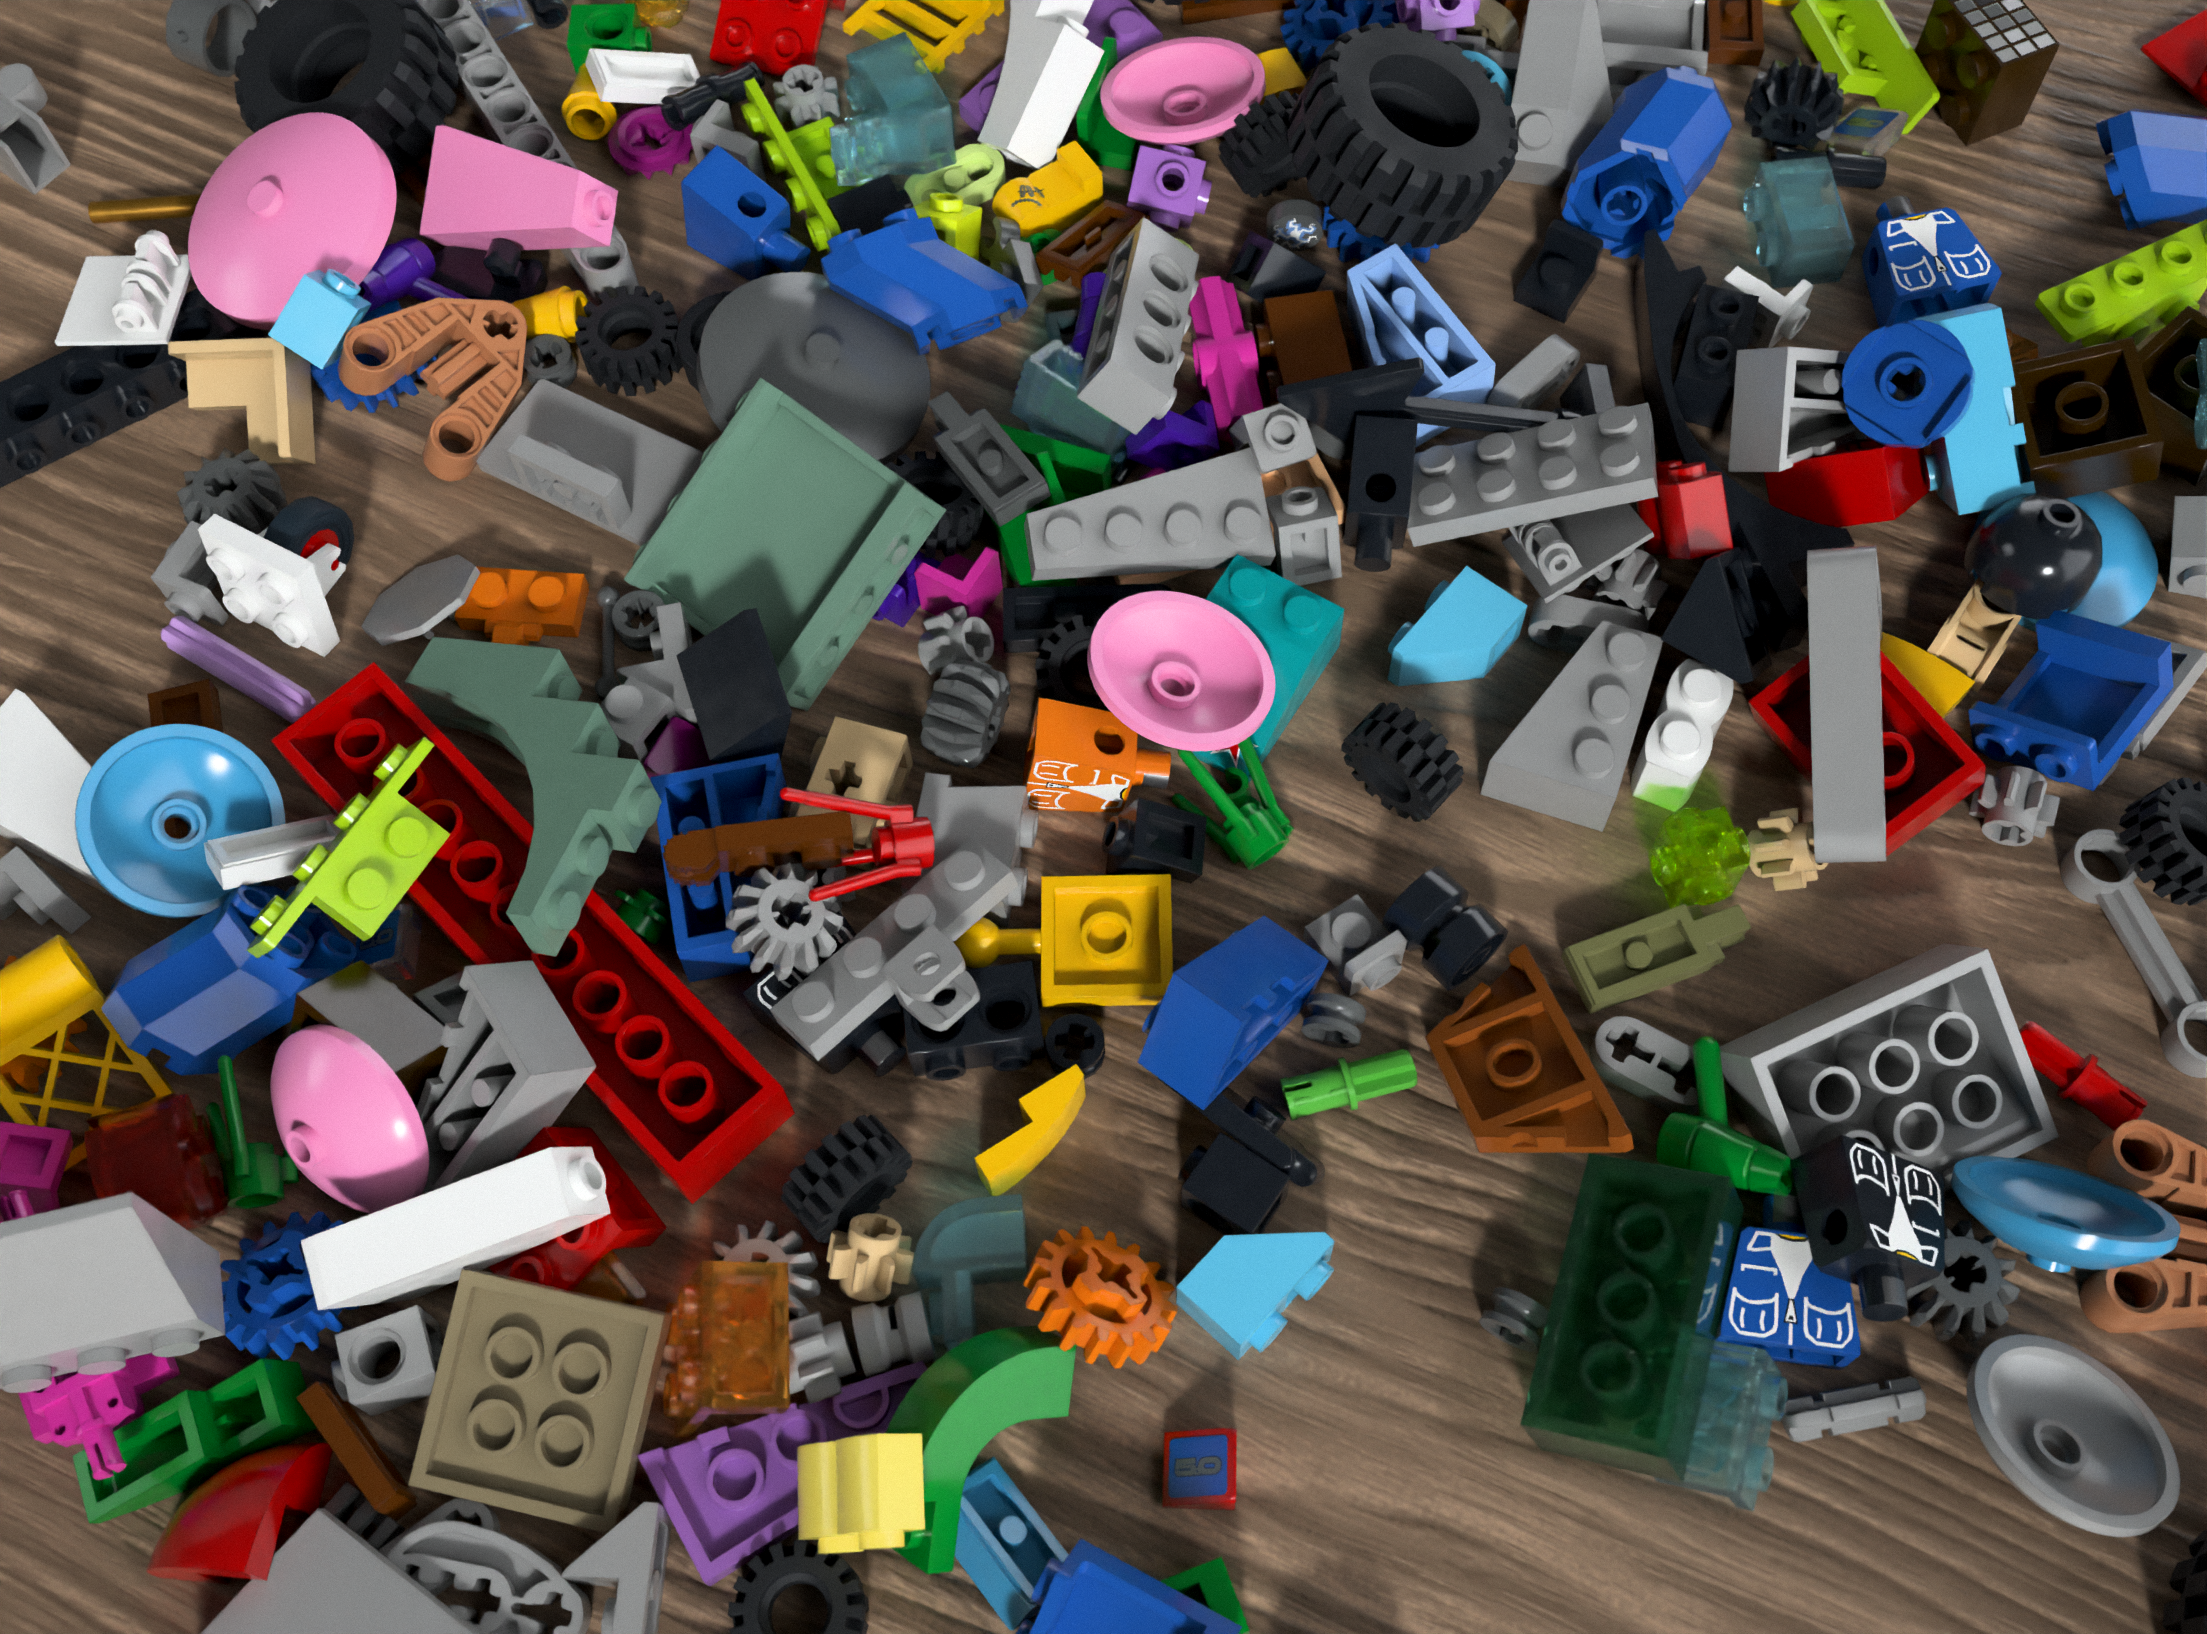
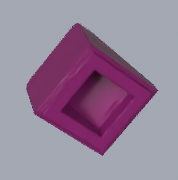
M673 716L645 759L644 769L650 779V777L717 765L718 763L709 760L701 731L688 722Z

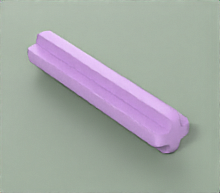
M185 616L172 617L169 625L161 630L160 637L166 642L169 649L291 723L297 721L316 706V701L311 697L308 690Z

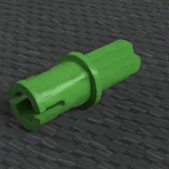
M1404 1049L1347 1063L1345 1058L1341 1057L1337 1058L1338 1065L1289 1078H1280L1285 1104L1288 1107L1291 1121L1349 1105L1351 1111L1358 1109L1357 1102L1413 1088L1417 1085V1071L1414 1060L1408 1050Z

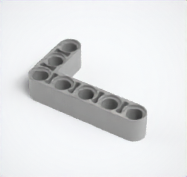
M1874 545L1808 550L1807 586L1815 862L1886 861L1880 640L1883 639L1877 547Z

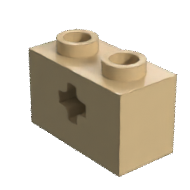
M835 716L827 738L819 737L813 748L810 760L812 776L806 790L884 805H898L913 766L907 735ZM792 802L788 818L840 811ZM847 813L851 816L854 850L872 848V830L874 827L884 826L886 820ZM875 862L848 866L870 871L873 870Z

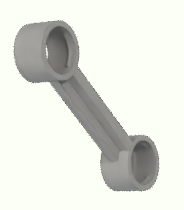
M2108 829L2089 831L2079 838L2062 859L2060 866L2062 881L2066 888L2077 898L2088 903L2100 905L2163 1011L2168 1023L2161 1034V1047L2167 1060L2174 1068L2188 1076L2207 1078V1056L2197 1052L2189 1044L2184 1033V1022L2186 1021L2199 1022L2207 1026V1001H2204L2133 883L2137 878L2136 874L2140 872L2141 866L2138 862L2129 864L2125 854L2132 850L2131 846L2121 844L2120 833ZM2093 851L2108 857L2117 867L2120 880L2118 882H2105L2092 876L2082 863L2081 852Z

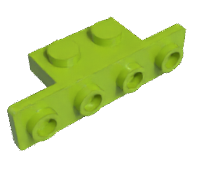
M1800 0L1792 10L1791 15L1802 32L1801 40L1814 53L1817 60L1821 61L1823 73H1838L1839 88L1844 90L1843 94L1854 93L1874 96L1882 111L1899 113L1890 122L1896 134H1908L1939 100L1940 93L1884 0Z
M755 78L744 81L748 103L741 105V110L748 129L753 137L762 135L765 142H762V147L768 164L775 175L783 172L786 177L784 187L795 212L804 210L807 214L808 219L805 222L815 248L818 251L826 249L829 252L830 248L827 241L841 234V229L827 205V199L868 183L829 116L786 133Z
M2207 219L2041 292L2035 301V306L2064 341L2068 343L2083 338L2081 343L2086 348L2133 337L2137 346L2149 334L2166 327L2188 305L2197 311L2199 310L2200 305L2198 301L2207 289Z
M422 737L407 749L398 743L387 753L373 771V774L381 781L371 794L366 798L358 792L334 819L333 824L340 828L341 831L327 849L320 843H317L296 866L292 875L300 880V882L287 899L283 900L278 895H275L252 921L249 927L257 932L258 935L246 949L249 953L259 958L273 950L310 902L363 941H366L375 934L450 836V833L397 793L434 747L431 741L426 737Z

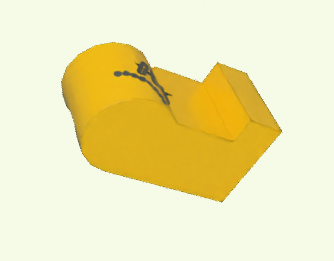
M1074 140L1057 149V161L1029 174L1027 178L1018 177L1004 184L993 198V212L997 217L1015 220L1019 225L1021 236L1026 238L1035 233H1042L1045 229L1049 228L1061 231L1076 224L1103 203L1102 171L1077 141Z

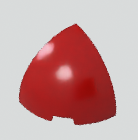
M303 1442L267 1448L250 1454L211 1476L182 1503L168 1522L152 1553L147 1573L158 1578L228 1585L230 1577L267 1581L283 1514L310 1517L319 1508L332 1455L330 1445L328 1443Z

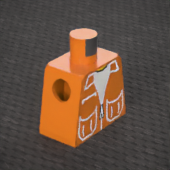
M1039 698L1024 758L1022 786L1027 787L1029 809L1107 813L1123 811L1132 785L1161 789L1167 788L1171 767V752L1137 748L1138 733L1123 724L1110 711Z

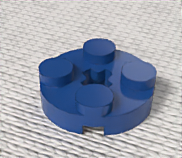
M1907 320L1908 323H1897L1888 328L1883 326L1866 335L1856 345L1849 355L1842 372L1843 399L1850 420L1863 434L1873 441L1893 448L1908 447L1920 449L1928 446L1932 441L1944 437L1962 420L1973 398L1976 373L1966 349L1950 331L1929 321ZM1914 368L1921 370L1923 374L1919 379V383L1924 387L1921 394L1917 397L1908 395L1903 401L1894 399L1897 387L1891 382L1893 376L1897 372L1908 375Z

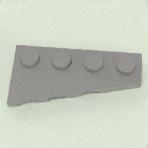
M1250 448L1034 511L1026 515L1024 522L1032 581L1227 568L1236 554L1260 566L1271 565L1276 555L1261 474L1257 469Z

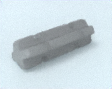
M1904 1376L1885 1380V1388L1881 1389L1877 1382L1820 1392L1818 1394L1820 1400L1813 1401V1397L1810 1394L1788 1398L1781 1403V1420L1790 1440L1799 1443L1822 1438V1430H1827L1830 1436L1887 1426L1889 1425L1887 1418L1893 1417L1894 1422L1897 1424L1919 1420L1926 1415L1925 1403L1927 1401L1924 1390L1921 1389L1917 1379L1911 1376Z

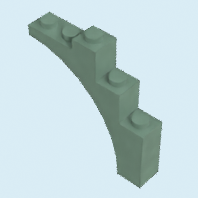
M432 637L404 683L424 714L433 724L476 734L502 746L526 766L533 788L534 830L525 871L506 914L533 953L557 956L569 931L576 926L581 909L597 878L605 871L612 850L636 853L648 828L656 821L662 801L639 760L617 757L621 743L599 704L578 701L583 690L560 649Z

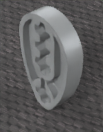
M459 1521L435 1522L409 1533L393 1547L386 1557L409 1576L416 1571L417 1566L420 1567L418 1576L419 1580L424 1583L441 1584L446 1572H452L455 1574L454 1587L460 1590L477 1592L483 1590L487 1579L490 1580V1594L500 1597V1606L497 1612H485L480 1624L476 1622L477 1609L465 1605L448 1606L481 1634H547L548 1624L542 1620H537V1617L523 1615L520 1613V1607L522 1604L535 1606L552 1605L557 1593L562 1594L561 1607L572 1611V1617L569 1626H556L553 1634H585L589 1628L592 1614L591 1604L587 1595L580 1587L562 1577L564 1570L561 1566L534 1547L505 1533Z

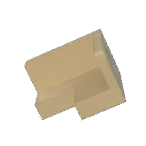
M273 338L168 342V355L186 361L189 408L197 411L247 409L249 450L254 455H257L261 461L265 460L268 465L272 466L316 464L311 369L308 360Z

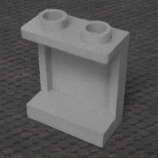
M1596 0L1612 100H1616L1621 96L1625 87L1665 67L1674 69L1679 66L1694 68L1699 75L1705 76L1708 52L1702 51L1706 0Z

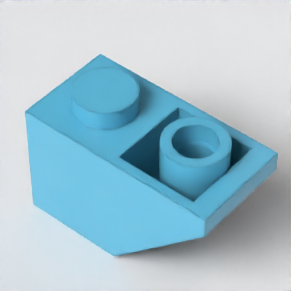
M1466 566L1451 584L1443 580L1434 589L1425 604L1424 611L1426 612L1415 625L1408 621L1394 635L1388 647V652L1392 654L1388 680L1396 686L1484 678L1518 639L1528 605Z
M1325 1232L1224 1235L1179 1283L1176 1289V1304L1237 1360L1251 1346L1261 1353L1273 1342L1287 1324L1288 1320L1281 1315L1298 1294L1306 1301L1311 1299L1333 1273L1334 1269L1327 1262L1331 1258L1335 1241Z

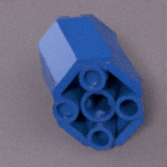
M1679 66L1674 69L1665 67L1625 87L1621 96L1615 101L1612 109L1613 116L1576 162L1560 201L1561 213L1567 224L1582 228L1589 234L1602 239L1604 242L1603 248L1610 249L1611 256L1628 259L1638 254L1644 232L1656 229L1662 242L1669 239L1675 226L1674 218L1676 214L1682 211L1684 204L1713 168L1732 127L1730 114L1713 79L1699 75L1694 68Z
M2131 109L2096 123L2105 155L2112 152L2114 154L2111 161L2104 164L2114 197L2123 193L2126 194V197L2119 199V203L2128 231L2136 228L2140 229L2163 220L2197 224L2207 219V117Z
M915 208L904 209L887 216L882 220L884 228L862 236L860 229H853L836 235L827 241L830 251L828 255L821 258V267L830 289L910 333L918 355L929 353L932 340L936 341L939 350L948 349L1001 327L1002 324L998 315L1010 310L1013 320L1024 315L1028 308L1018 283L940 240L931 218L919 219Z
M241 885L234 888L221 906L128 960L114 979L110 988L112 991L106 997L101 1010L129 1049L145 1057L152 1048L169 1055L170 1059L164 1067L179 1075L219 1073L217 1061L220 1056L227 1055L233 1061L239 1053L292 1021L296 993L348 967L355 958L357 950L346 937L339 933L327 915L310 902L276 947L263 956L256 958L246 950L258 935L257 932L249 927L250 924L275 895L286 900L296 886L290 887L285 892L275 886Z

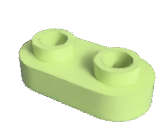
M984 144L966 145L910 176L904 185V190L908 193L914 206L929 199V195L932 193L957 194L963 197V204L979 206L993 198L997 191L1005 184L1004 158L997 149L995 150Z

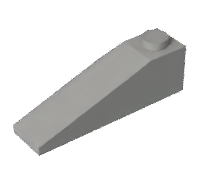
M1529 0L1511 102L1516 120L1515 129L1518 131V152L1515 155V164L1505 180L1566 189L1577 160L1613 116V103L1596 0Z

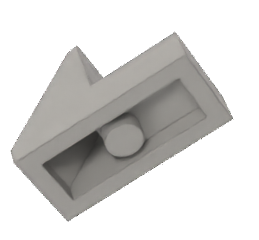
M681 602L658 606L656 609L660 631L650 633L651 648L655 661L617 669L616 674L621 685L632 675L671 697L679 718L700 730L676 656L694 644L691 628Z
M643 1502L562 1573V1577L578 1585L618 1587L616 1598H608L605 1603L601 1622V1634H658L672 1521L666 1509L660 1503Z

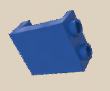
M2056 610L2049 619H2039L2037 621L2036 632L2039 650L1995 705L1976 701L1969 709L1973 748L1975 751L1983 753L1995 761H2007L2021 767L2033 769L2051 780L2068 782L2094 791L2172 690L2171 642Z
M1080 1538L1063 1563L1053 1557L1049 1560L1031 1596V1600L1042 1605L1036 1620L1033 1623L1025 1619L1016 1634H1239L1242 1626Z

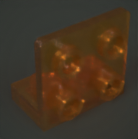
M702 1261L688 1282L680 1285L676 1302H668L665 1310L666 1313L673 1314L666 1346H675V1373H667L665 1377L663 1410L665 1417H674L675 1437H690L710 1414H784L790 1408L788 1263Z

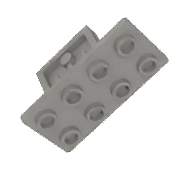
M540 379L477 459V464L480 470L642 546L652 538L667 516V509L671 500L686 488L700 467L704 452L550 381Z

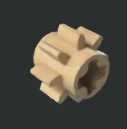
M1801 808L1771 811L1769 817L1759 818L1757 821L1759 829L1752 830L1746 842L1747 860L1753 873L1762 878L1773 877L1775 891L1806 888L1807 881L1817 880L1816 870L1825 869L1828 863L1815 862L1813 821L1803 822Z
M874 1213L857 1215L851 1219L848 1233L837 1230L831 1232L826 1260L830 1263L828 1277L830 1279H840L839 1287L841 1291L853 1299L865 1302L883 1300L890 1295L892 1282L907 1285L910 1282L915 1253L910 1251L912 1238L910 1236H901L902 1228L900 1224L890 1217Z

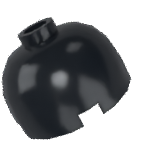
M2024 493L1995 506L1987 514L1965 547L1964 566L1968 575H1970L1973 568L1975 569L1977 576L1984 582L1980 592L1990 602L2012 614L2032 619H2049L2056 610L2068 608L2066 614L2076 610L2096 581L2103 561L2102 536L2094 520L2076 504L2062 497L2050 494Z

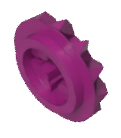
M648 105L633 109L620 117L609 133L608 147L614 164L622 165L628 176L642 172L650 180L655 172L662 170L672 176L674 165L689 164V152L693 150L690 138L693 125L691 124L681 131L673 130L666 123L662 115V105ZM648 134L650 139H654L656 143L661 144V147L657 150H652L650 146L645 145L646 139L644 135Z

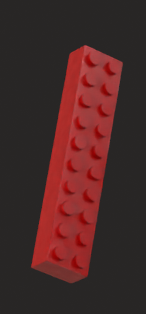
M375 662L371 663L271 740L301 780L336 816L358 792L366 798L371 794L381 781L373 774V771L396 744L399 743L407 749L422 737H426L434 744L428 755L397 793L450 833V836L406 894L471 965L533 960L597 1066L584 1082L583 1087L693 1205L795 1114L783 1087L593 889L581 909L576 926L569 931L557 956L536 954L531 951L506 912L525 871L534 828Z

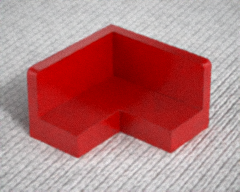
M1870 438L1849 442L1836 447L1834 452L1823 456H1812L1793 463V467L1786 470L1764 472L1769 504L1792 515L1834 527L1896 520L1929 492L1926 487L1922 465L1924 450L1923 448L1911 449L1908 447L1893 448L1877 443Z

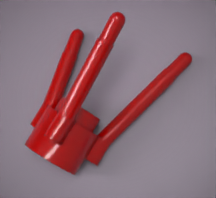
M784 787L780 790V798L786 801L835 811H847V813L886 820L884 826L873 828L871 837L872 848L854 850V857L842 858V862L834 866L841 867L875 862L876 866L883 867L814 888L808 893L809 899L813 902L840 896L899 877L920 876L921 869H930L933 866L935 848L931 823L928 817H913L912 804L884 805Z

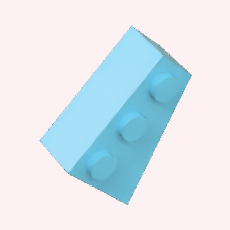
M1985 303L1914 318V320H1925L1938 324L1957 337L1966 349L1976 373L1973 398L1966 414L1948 434L1930 443L1932 454L1923 455L1922 457L1924 479L1928 491L1937 490V496L1958 515L1993 509L1995 506L2018 495L2036 493L2034 481L2025 483L2022 480L2018 445L2025 444L2026 437L2023 423L2015 424L2011 387H2014L2016 383L2002 308L1991 303ZM1914 368L1912 372H1917L1921 370Z

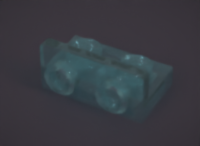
M1681 1334L1650 1469V1474L1657 1482L1729 1497L1737 1508L1749 1511L1754 1510L1758 1491L1766 1492L1772 1479L1774 1457L1772 1449L1767 1447L1772 1421H1780L1783 1418L1785 1403L1788 1398L1787 1380L1785 1377H1781V1371L1766 1350Z

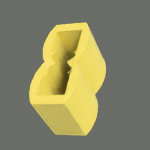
M868 1434L797 1447L798 1540L818 1539V1554L852 1553L869 1549L905 1547L904 1532L925 1529L922 1434Z

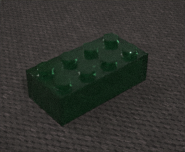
M1589 1153L1520 1423L1541 1450L1683 1484L1744 1212V1207L1730 1177Z

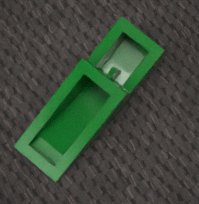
M262 1358L207 1391L185 1390L114 1431L113 1433L122 1458L126 1462V1468L120 1473L112 1470L114 1474L112 1477L102 1480H95L93 1478V1471L85 1449L73 1455L72 1458L88 1522L99 1524L203 1484L226 1466L250 1454L287 1444L317 1428L296 1398L307 1389L299 1362Z

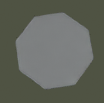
M459 554L416 567L378 596L361 627L366 634L381 646L419 635L432 639L434 632L430 629L446 617L453 621L456 620L454 618L455 612L467 600L480 571L474 564Z

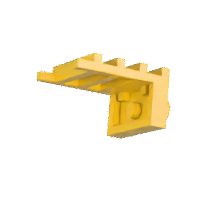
M868 0L842 25L843 31L850 36H853L861 28L919 62L915 66L916 75L925 79L932 71L939 74L945 68L944 60L952 52L959 55L965 49V40L972 33L979 36L985 30L984 21L992 14L999 17L1005 11L1004 0H918L958 23L959 25L955 28L908 0ZM883 10L939 44L936 47L930 45L877 14V12Z

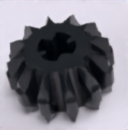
M1798 56L1788 66L1774 60L1767 71L1758 72L1756 79L1752 82L1744 108L1746 113L1745 121L1750 123L1751 137L1766 138L1768 149L1779 144L1792 148L1801 145L1806 149L1812 150L1820 140L1830 139L1832 132L1836 129L1838 118L1841 116L1844 105V90L1839 88L1838 73H1823L1821 61L1811 66L1802 65Z

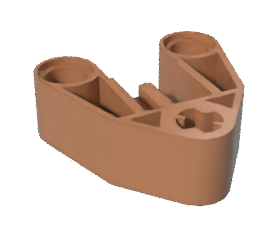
M435 298L352 327L345 335L338 365L339 378L344 386L353 393L363 396L377 395L385 391L404 375L409 376L451 344L453 346L452 349L420 373V377L427 383L426 389L434 397L439 395L445 400L478 373L482 377L458 395L456 402L439 414L432 422L422 455L425 466L434 476L446 481H459L469 476L475 468L477 459L492 440L513 406L522 384L527 335L526 320L518 308L511 303L501 300ZM360 353L371 354L378 358L382 364L379 366H367L359 362L355 355ZM443 439L457 440L463 444L467 452L459 454L449 452L442 446L440 441Z
M2148 1120L2128 1121L2109 1134L2089 1153L2087 1160L2088 1174L2134 1191L2168 1211L2178 1221L2181 1230L2177 1246L2165 1255L2176 1257L2177 1259L2171 1261L2157 1258L2149 1262L2097 1270L2082 1284L2079 1294L2081 1308L2088 1320L2097 1328L2109 1333L2207 1327V1149ZM2121 1149L2131 1152L2138 1159L2142 1171L2132 1168L2125 1162L2121 1155ZM2114 1280L2125 1284L2131 1290L2135 1297V1307L2126 1304L2119 1298L2114 1288Z

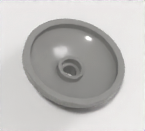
M2030 1334L2010 1335L2000 1338L1991 1343L1976 1358L1967 1379V1400L1975 1429L1986 1452L1997 1468L2031 1502L2050 1515L2072 1526L2113 1537H2132L2149 1532L2165 1520L2173 1511L2180 1494L2181 1482L2177 1458L2170 1440L2160 1422L2142 1398L2107 1366L2066 1343Z

